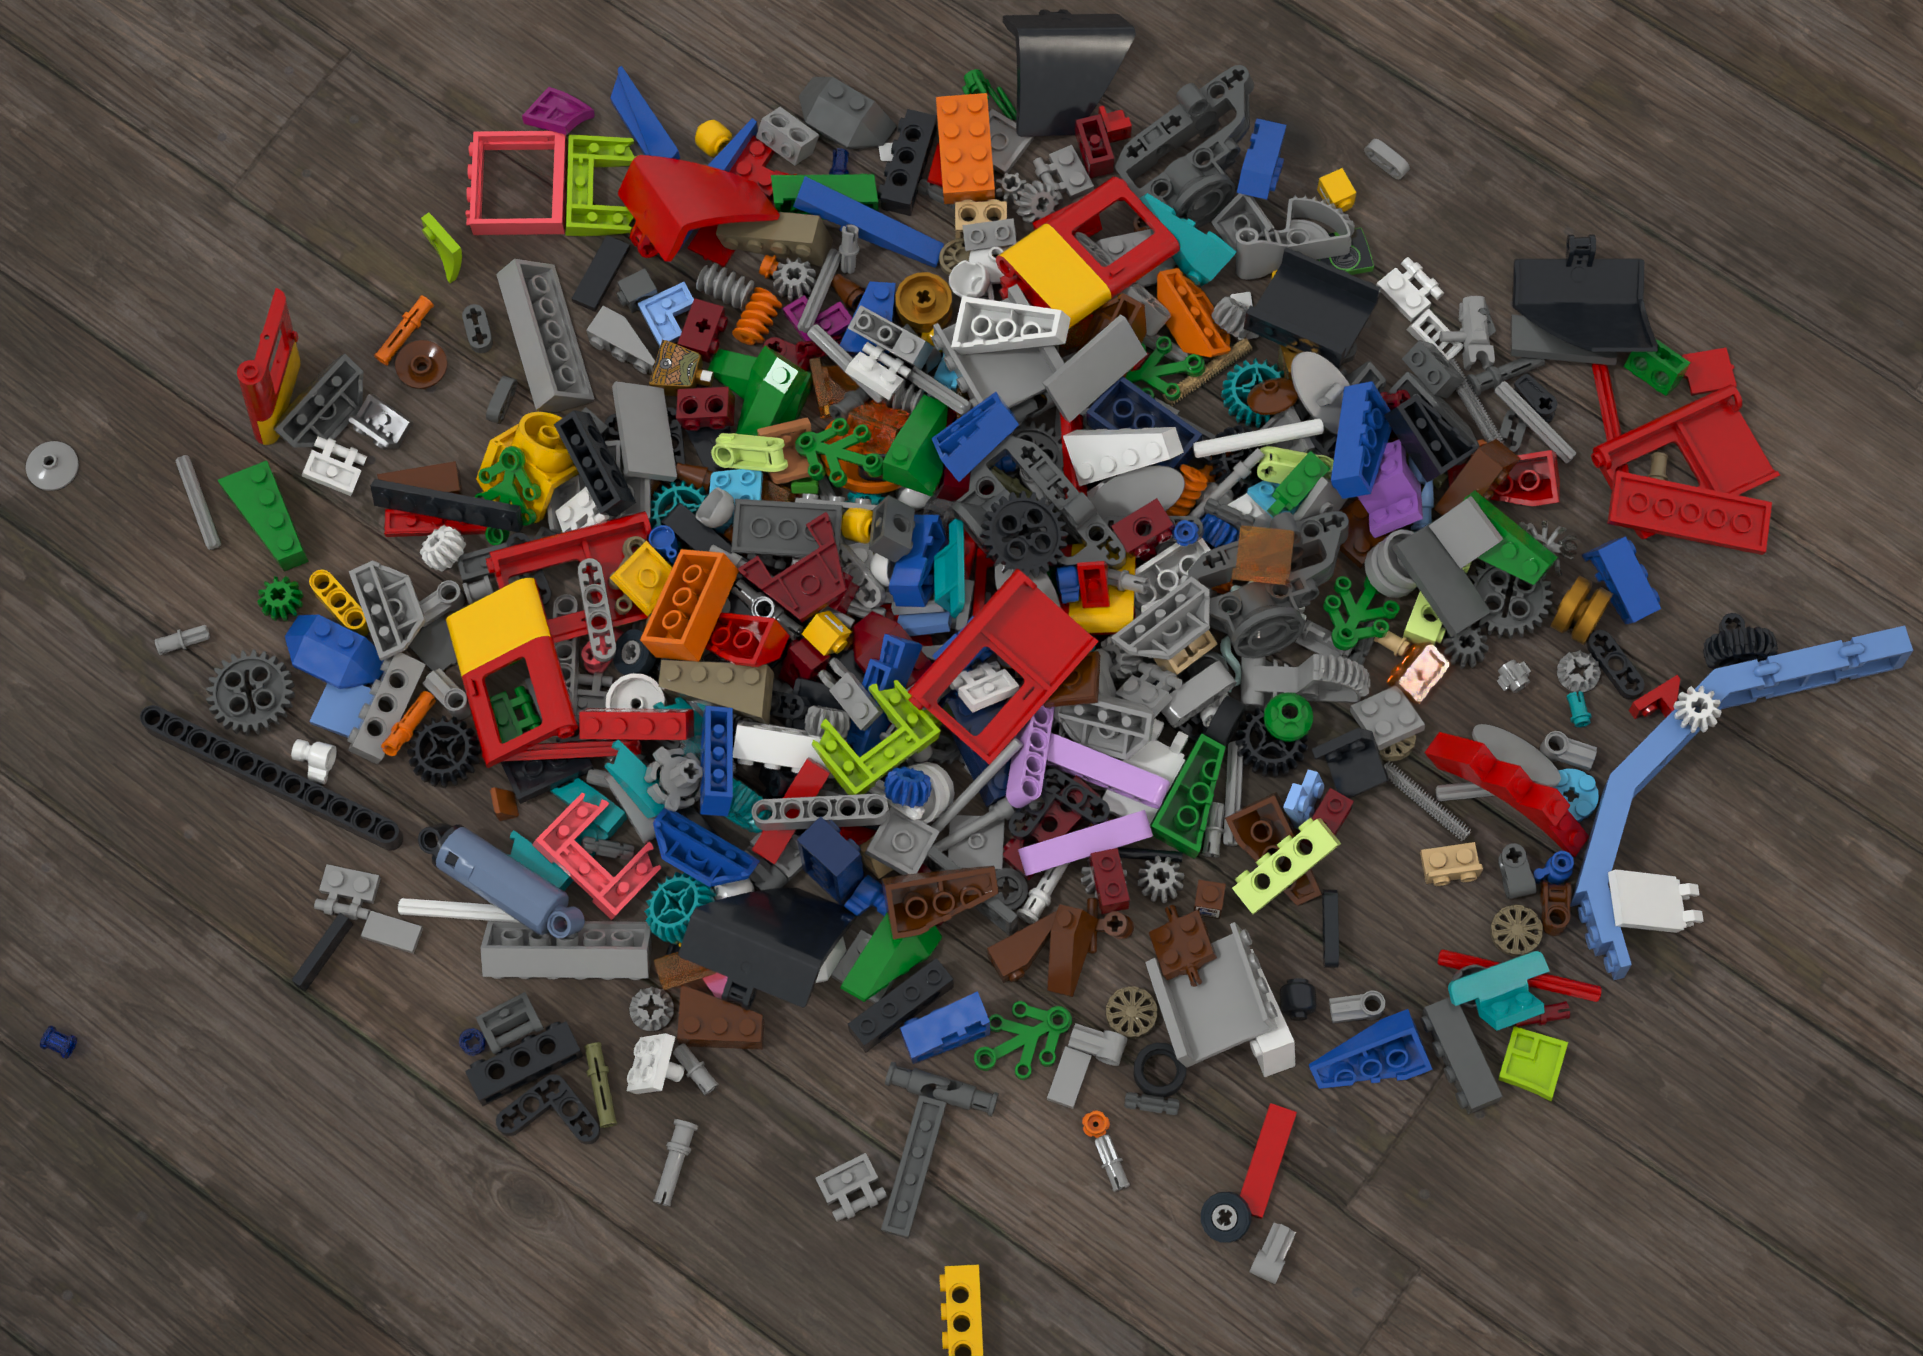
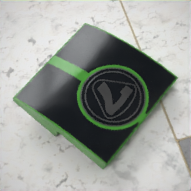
M1362 228L1354 229L1348 254L1317 259V261H1322L1351 275L1371 272L1374 269L1371 253ZM1337 232L1328 233L1330 237L1340 236Z

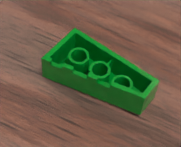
M1202 733L1194 744L1150 826L1153 837L1193 859L1200 853L1210 805L1212 804L1213 793L1225 751L1224 745Z

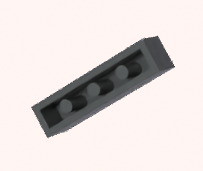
M1450 997L1424 1007L1422 1017H1420L1425 1032H1430L1434 1039V1042H1432L1433 1050L1438 1058L1442 1057L1446 1065L1444 1068L1445 1076L1449 1083H1454L1458 1093H1455L1461 1109L1465 1108L1469 1115L1498 1103L1502 1098V1094L1461 1006L1453 1005Z

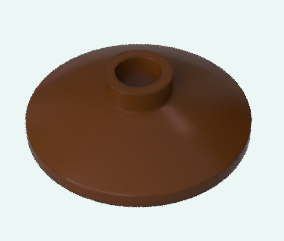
M427 340L414 341L404 346L398 353L395 361L396 373L399 379L411 388H429L437 384L444 377L447 370V357L443 349L434 342ZM420 366H427V369L423 371L418 370Z
M1272 378L1260 382L1253 387L1247 396V403L1249 408L1257 414L1273 415L1289 409L1295 404L1299 396L1292 380Z

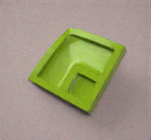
M428 212L421 218L424 226L422 232L440 256L447 281L451 284L457 279L461 268L462 250Z
M1514 1026L1498 1080L1552 1101L1568 1042Z

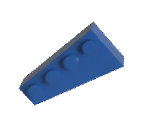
M1373 381L1344 387L1331 475L1332 486L1338 491L1342 499L1371 494L1392 430L1383 416L1390 409Z

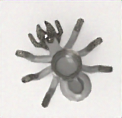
M1546 520L1542 521V535L1537 533L1532 523L1527 525L1522 521L1519 523L1520 527L1552 553L1557 552L1565 559L1575 560L1574 555L1577 552L1571 550H1577L1576 543L1572 541L1576 540L1577 536L1566 535L1564 538L1559 539L1557 543L1554 542L1558 534L1566 531L1565 527L1558 526L1547 540L1548 522ZM1558 557L1554 562L1557 576L1561 577L1562 572Z

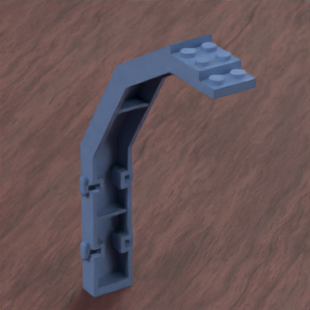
M1901 626L1852 637L1850 641L1843 643L1842 640L1769 656L1766 660L1760 662L1756 659L1716 668L1695 688V691L1698 692L1700 686L1704 687L1705 694L1714 691L1715 694L1712 700H1720L1721 704L1717 709L1721 710L1755 702L1757 698L1761 697L1768 699L1838 683L1841 679L1848 677L1852 680L1900 669L1913 652V648L1906 627ZM1694 706L1696 708L1695 712L1701 713V711H1699L1700 707ZM1676 709L1610 774L1601 795L1570 907L1581 906L1578 907V915L1581 923H1586L1588 933L1585 934L1589 950L1593 949L1595 957L1606 954L1607 957H1604L1605 969L1607 973L1612 974L1613 980L1624 978L1632 964L1621 927L1615 925L1612 898L1608 886V872L1612 871L1632 799L1700 731V728L1697 727L1695 733H1692L1690 725L1681 728L1680 725L1683 719H1675L1674 715L1678 711Z

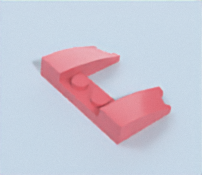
M581 793L532 845L550 863L555 862L593 898L592 902L612 920L661 869V866H652L647 852L652 851L654 848L652 843L648 842L615 877L606 871L575 839L598 817L609 803L603 799L600 801L599 806L584 802L585 794Z

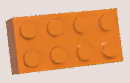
M987 93L936 97L944 204H955V202L963 200L983 202L995 199Z
M681 549L640 641L656 658L699 662L739 572L737 567L724 553Z

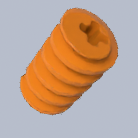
M759 287L754 288V293L750 296V302L746 304L745 311L741 314V319L736 323L737 328L732 331L733 336L738 341L747 345L763 344L765 339L760 334H769V330L764 325L772 326L774 324L773 320L769 317L776 318L778 316V312L775 309H781L782 303L768 290Z
M1181 464L1179 468L1184 473L1182 475L1185 480V487L1177 502L1165 511L1168 516H1188L1191 511L1190 508L1194 507L1196 499L1200 498L1201 491H1204L1207 487L1208 480L1199 470Z

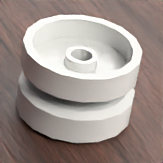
M631 673L620 677L611 685L606 695V708H634L633 705L639 703L640 707L637 709H654L653 705L658 702H663L664 706H668L659 684L653 678L644 674Z
M920 762L906 767L914 768L917 771L922 770L925 775L930 777L931 794L928 797V801L922 806L925 812L920 821L928 824L938 819L953 803L955 794L953 781L943 768L931 762Z

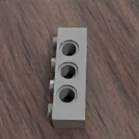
M401 652L384 659L380 668L384 673L380 680L376 679L369 692L373 697L369 704L364 703L358 717L362 721L358 728L353 727L347 739V742L351 743L348 751L375 764H378L383 759L385 753L381 745L391 734L393 725L401 720L426 664ZM391 676L399 678L401 688L392 687L389 678ZM380 700L387 701L390 704V712L381 711L378 702ZM368 724H374L379 728V736L369 734L367 730Z

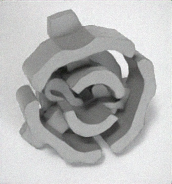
M661 746L653 753L656 761L649 764L644 779L647 783L656 780L658 767L661 768L659 786L656 783L648 787L647 793L656 803L664 804L666 809L675 812L677 809L693 805L695 800L700 798V778L703 775V768L701 767V762L693 753L680 757L684 754L681 748L667 750ZM691 794L690 799L686 801L680 800L681 797H687Z

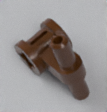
M1088 898L1087 913L1098 919V899ZM1117 911L1108 913L1104 919H1098L1087 953L1094 954L1097 952V932H1106L1117 939H1127L1134 931L1132 919ZM1120 921L1123 922V925L1118 927L1117 930L1114 929V926L1119 924Z

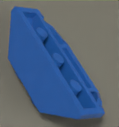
M319 614L298 615L285 635L293 667L338 689L357 687L369 683L371 685L376 679L380 680L384 671L380 670L384 660L381 661L379 659L376 647L367 638Z
M664 807L653 822L662 860L709 887L748 879L760 862V860L676 811L673 812Z

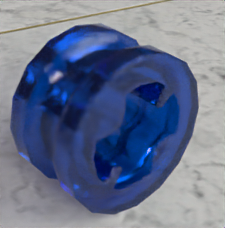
M469 1028L461 1033L459 1044L466 1054L478 1055L485 1048L486 1041L479 1030ZM475 1035L479 1044H474L472 1048H469L465 1041L466 1039L471 1040L472 1036Z

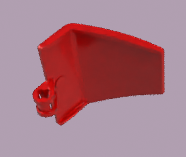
M649 155L635 157L618 191V196L636 220L630 233L631 242L634 246H637L638 252L642 257L651 258L659 253L663 260L667 262L673 260L689 230L735 222L778 220L780 217L779 212L756 182L718 168L673 158Z

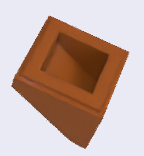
M491 788L490 793L497 819L504 821L517 818L519 813L515 794L509 790Z

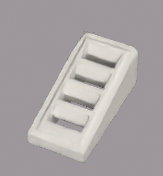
M1430 309L1424 311L1406 329L1418 341L1433 343L1447 360L1453 358L1464 347L1461 342H1450L1453 346L1445 354L1442 350L1449 342H1442L1437 346L1435 342L1439 339L1440 332L1450 330ZM1426 322L1429 326L1423 331L1420 327ZM1435 329L1437 333L1430 338L1428 334Z

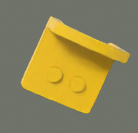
M547 412L528 413L521 418L519 424L491 439L479 469L480 471L499 462L500 454L506 447L516 446L520 448L525 456L524 470L531 483L537 484L541 489V496L538 499L528 501L524 498L523 488L515 476L514 484L527 509L530 508L536 513V521L534 523L544 518L554 489L579 474L554 426L562 417ZM486 471V477L489 479V473ZM505 471L498 474L496 480L492 483H482L478 475L476 480L482 490L486 492L503 481ZM530 488V494L533 496L534 492ZM500 496L492 501L499 502ZM525 514L526 520L529 521L528 514Z

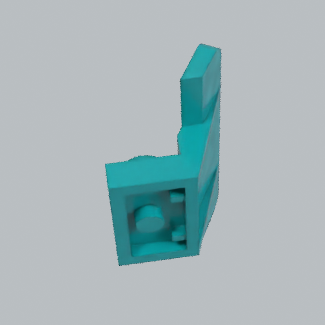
M954 519L949 524V544L934 556L935 603L950 612L953 618H956L962 612L965 604L963 520Z
M1533 951L1451 981L1448 985L1451 1003L1457 1006L1475 999L1479 1017L1498 1031L1545 1013L1544 1003L1529 992L1527 980L1550 970L1543 954L1539 951Z

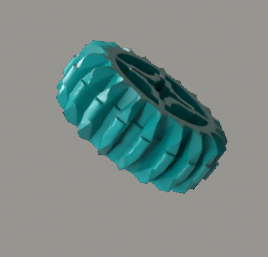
M1255 358L1252 365L1245 360L1243 368L1236 364L1234 372L1229 371L1227 373L1228 380L1223 381L1222 387L1224 390H1222L1221 397L1225 399L1223 402L1224 408H1229V416L1237 414V423L1244 419L1246 420V426H1250L1251 422H1255L1256 427L1259 428L1261 422L1264 421L1266 424L1275 414H1257L1243 402L1247 403L1249 392L1255 385L1263 382L1262 379L1284 378V370L1277 372V363L1269 367L1267 359L1263 364H1258L1259 361ZM1252 378L1249 384L1238 387L1243 381Z
M684 480L681 482V486H676V483L672 482L670 489L662 485V494L654 492L655 501H651V520H649L651 530L660 526V522L678 503H681L696 515L698 508L709 494L705 495L706 491L703 487L696 490L693 483L687 487ZM682 500H690L695 503L686 504ZM674 502L673 507L669 510H666L665 514H662L664 509L670 503ZM678 541V548L681 550L683 544Z
M733 778V798L729 814L724 817L741 828L747 829L749 832L759 833L762 830L754 823L752 807L759 800H763V798L748 786ZM763 810L759 813L758 818L767 820L772 816V812Z
M675 872L673 878L666 876L665 883H658L659 888L656 891H651L653 897L646 901L649 908L644 911L647 916L645 921L650 926L652 933L662 941L675 945L678 942L682 943L694 909L714 902V897L716 896L714 890L711 889L712 887L703 884L685 872L683 874Z

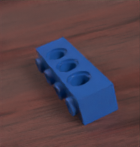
M705 706L701 722V767L703 768V775L700 778V814L728 816L733 798V708Z

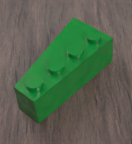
M874 174L771 175L774 204L778 212L813 215L793 207L805 176L879 212Z
M267 460L218 479L224 493L232 501L284 572L309 562L274 473Z
M1474 490L1464 500L1472 496L1503 538L1502 541L1477 558L1535 585L1546 574L1558 557Z

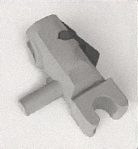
M1485 297L1463 298V303H1459L1458 320L1461 322L1462 328L1459 331H1441L1439 338L1441 342H1464L1465 351L1462 353L1465 370H1470L1471 365L1476 362V359L1481 361L1483 369L1486 370L1487 367L1493 366L1495 362L1493 345H1490L1489 337L1496 332Z

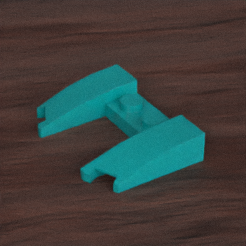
M681 697L675 698L676 704L664 706L663 702L653 705L654 709H693ZM695 710L694 736L687 740H681L685 747L682 749L684 754L680 757L693 753L701 762V722L703 717ZM619 739L615 740L611 747L618 751L614 764L605 763L604 767L647 819L657 816L665 805L656 803L647 793V789L656 783L659 786L661 769L657 772L656 780L647 783L644 779L647 767Z
M579 778L574 779L573 783L559 789L556 787L550 790L551 793L568 806L581 793L585 794L584 802L599 806L600 801L603 799L609 803L598 817L575 839L580 846L585 836L595 838V841H598V839L609 840L628 819L622 809ZM513 830L511 832L510 840H514L509 856L565 891L574 880L555 862L550 863L531 842ZM593 851L590 855L594 858L596 854Z

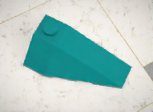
M1146 193L1139 198L1177 239L1180 251L1173 255L1172 258L1180 270L1187 275V278L1191 279L1196 285L1202 287L1210 282L1236 254L1237 251L1210 231L1207 235L1195 228L1196 222L1189 218L1188 220L1175 216L1176 212L1173 208L1152 195Z

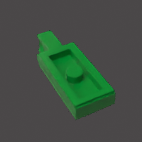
M1310 451L1274 490L1271 496L1276 501L1267 512L1272 517L1278 515L1283 508L1290 512L1330 468Z

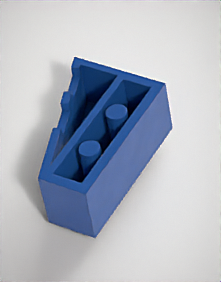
M870 281L853 317L861 305L894 323L896 283ZM848 328L840 343V346L853 359L859 352L868 357L870 356L862 351L867 342L875 347L877 345ZM884 350V352H885L886 354H888L889 356H891V353H890V352Z
M995 392L931 439L942 462L957 481L960 482L1000 442L1010 435L1019 424L1012 411L998 393Z
M914 515L913 547L908 555H904L896 562L889 583V592L893 596L896 606L925 607L935 590L934 556L949 544L940 515Z
M1626 536L1607 541L1582 554V557L1585 561H1592L1598 571L1594 576L1598 582L1604 580L1609 592L1613 593L1610 600L1623 622L1630 624L1660 610L1661 607L1657 591L1651 588L1647 580L1648 573L1645 567L1639 564L1635 556V546L1630 540H1627Z
M977 991L943 1008L936 1009L920 1019L916 1017L904 1022V1026L900 1027V1032L911 1062L915 1064L990 1035V1021Z

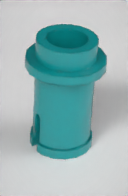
M1579 691V696H1577V692H1572L1566 696L1572 714L1570 721L1577 728L1585 727L1591 723L1592 715L1587 710L1584 693Z

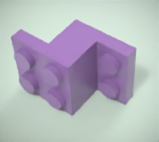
M1400 440L1387 443L1371 494L1357 496L1369 513L1370 532L1374 538L1423 519L1421 484L1406 462V449Z

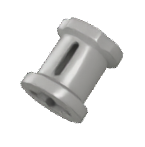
M488 575L484 576L483 580L471 584H462L469 605L494 593Z

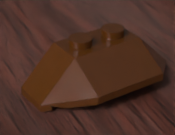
M1124 293L1103 304L1096 310L1076 353L1120 314L1126 317L1142 344L1147 334L1145 304Z

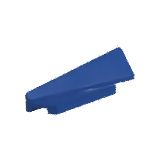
M620 66L610 99L644 155L680 160L677 147L624 68Z
M884 634L880 659H870L862 682L863 687L877 704L878 702L868 690L869 686L877 684L879 691L893 689L894 680H898L905 688L921 652L922 644L894 635ZM883 711L865 731L860 730L854 721L850 719L851 724L846 737L847 742L853 745L854 751L859 758L882 742L879 735L882 732H886L890 724L886 713Z

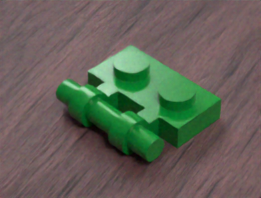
M519 686L514 690L517 697L509 700L506 691L490 697L502 743L522 735L523 731L532 730L542 724L540 716L535 714L532 707L533 699L530 694H527L524 686ZM522 709L525 719L518 721L514 710Z

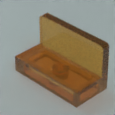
M679 952L653 960L663 990L716 974V972L680 958L678 956Z

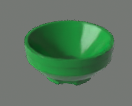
M1289 692L1281 693L1272 698L1267 704L1264 711V723L1268 732L1275 738L1289 742L1297 741L1310 731L1313 724V711L1309 702L1301 695ZM1288 705L1294 706L1298 711V715L1293 719H1287L1283 716L1282 709Z

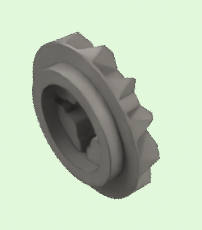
M1581 650L1569 652L1561 658L1557 667V676L1560 683L1566 689L1577 693L1579 691L1587 692L1594 688L1601 674L1599 661H1596L1591 653L1586 654L1581 652ZM1574 664L1578 665L1579 668L1587 667L1583 673L1584 678L1579 673L1571 674L1575 669Z
M651 986L650 988L640 989L632 997L629 1011L631 1019L636 1026L646 1031H656L665 1027L670 1022L674 1006L671 997L663 989ZM651 998L655 1006L663 1008L654 1010L652 1019H650L648 1011L643 1010L644 1007L649 1006Z

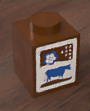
M1198 880L1193 911L1199 910L1202 916L1220 919L1226 884Z

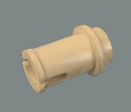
M1389 630L1385 637H1375L1374 639L1376 643L1378 642L1393 651L1396 657L1398 655L1403 657L1410 647L1406 637L1400 638Z

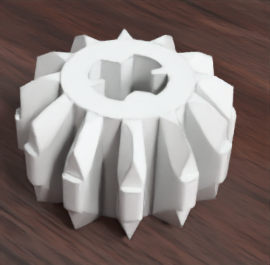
M443 525L439 530L434 529L433 533L428 535V539L422 543L423 548L420 550V554L430 568L442 572L447 567L451 568L453 563L458 562V558L464 553L463 549L466 543L456 529Z
M1692 686L1688 688L1687 693L1681 692L1678 695L1679 701H1676L1673 706L1674 709L1678 710L1674 715L1675 719H1683L1680 725L1681 728L1690 725L1692 733H1695L1697 727L1703 733L1707 731L1708 726L1714 727L1717 724L1716 718H1719L1722 713L1721 710L1717 709L1721 704L1720 700H1712L1715 694L1714 691L1705 694L1703 686L1699 687L1698 692ZM1694 706L1700 707L1699 711H1701V713L1695 712L1696 708Z

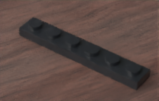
M374 479L370 485L374 506L512 532H520L523 528L521 507L519 505Z

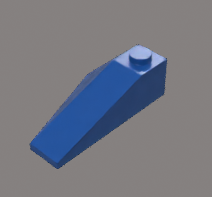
M1409 1009L1379 1020L1309 1064L1319 1089L1350 1086L1357 1081L1370 1080L1371 1083H1378L1380 1079L1396 1078L1397 1081L1407 1080L1433 1070Z

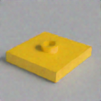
M645 541L609 578L648 616L654 610L672 570V566Z

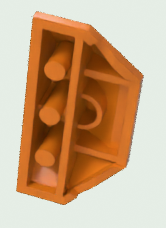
M1179 268L1160 271L1157 274V300L1171 314L1165 325L1182 351L1205 357L1228 354L1231 351L1230 333H1227L1212 319L1211 314L1214 311V307L1204 291L1191 279L1183 276V272Z

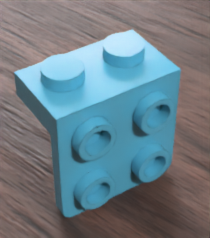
M746 469L714 472L711 474L709 494L718 487L732 495L734 504L735 499L761 500L763 472ZM734 511L727 523L714 528L717 534H723L734 523Z

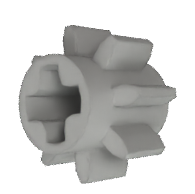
M1006 172L1002 180H996V186L998 187L996 197H1002L1007 203H1014L1020 199L1017 191H1024L1026 180L1020 181L1019 173L1008 175Z
M1511 660L1498 670L1500 676L1497 682L1504 691L1509 689L1516 693L1530 683L1528 677L1532 671L1524 661L1519 664L1515 660Z

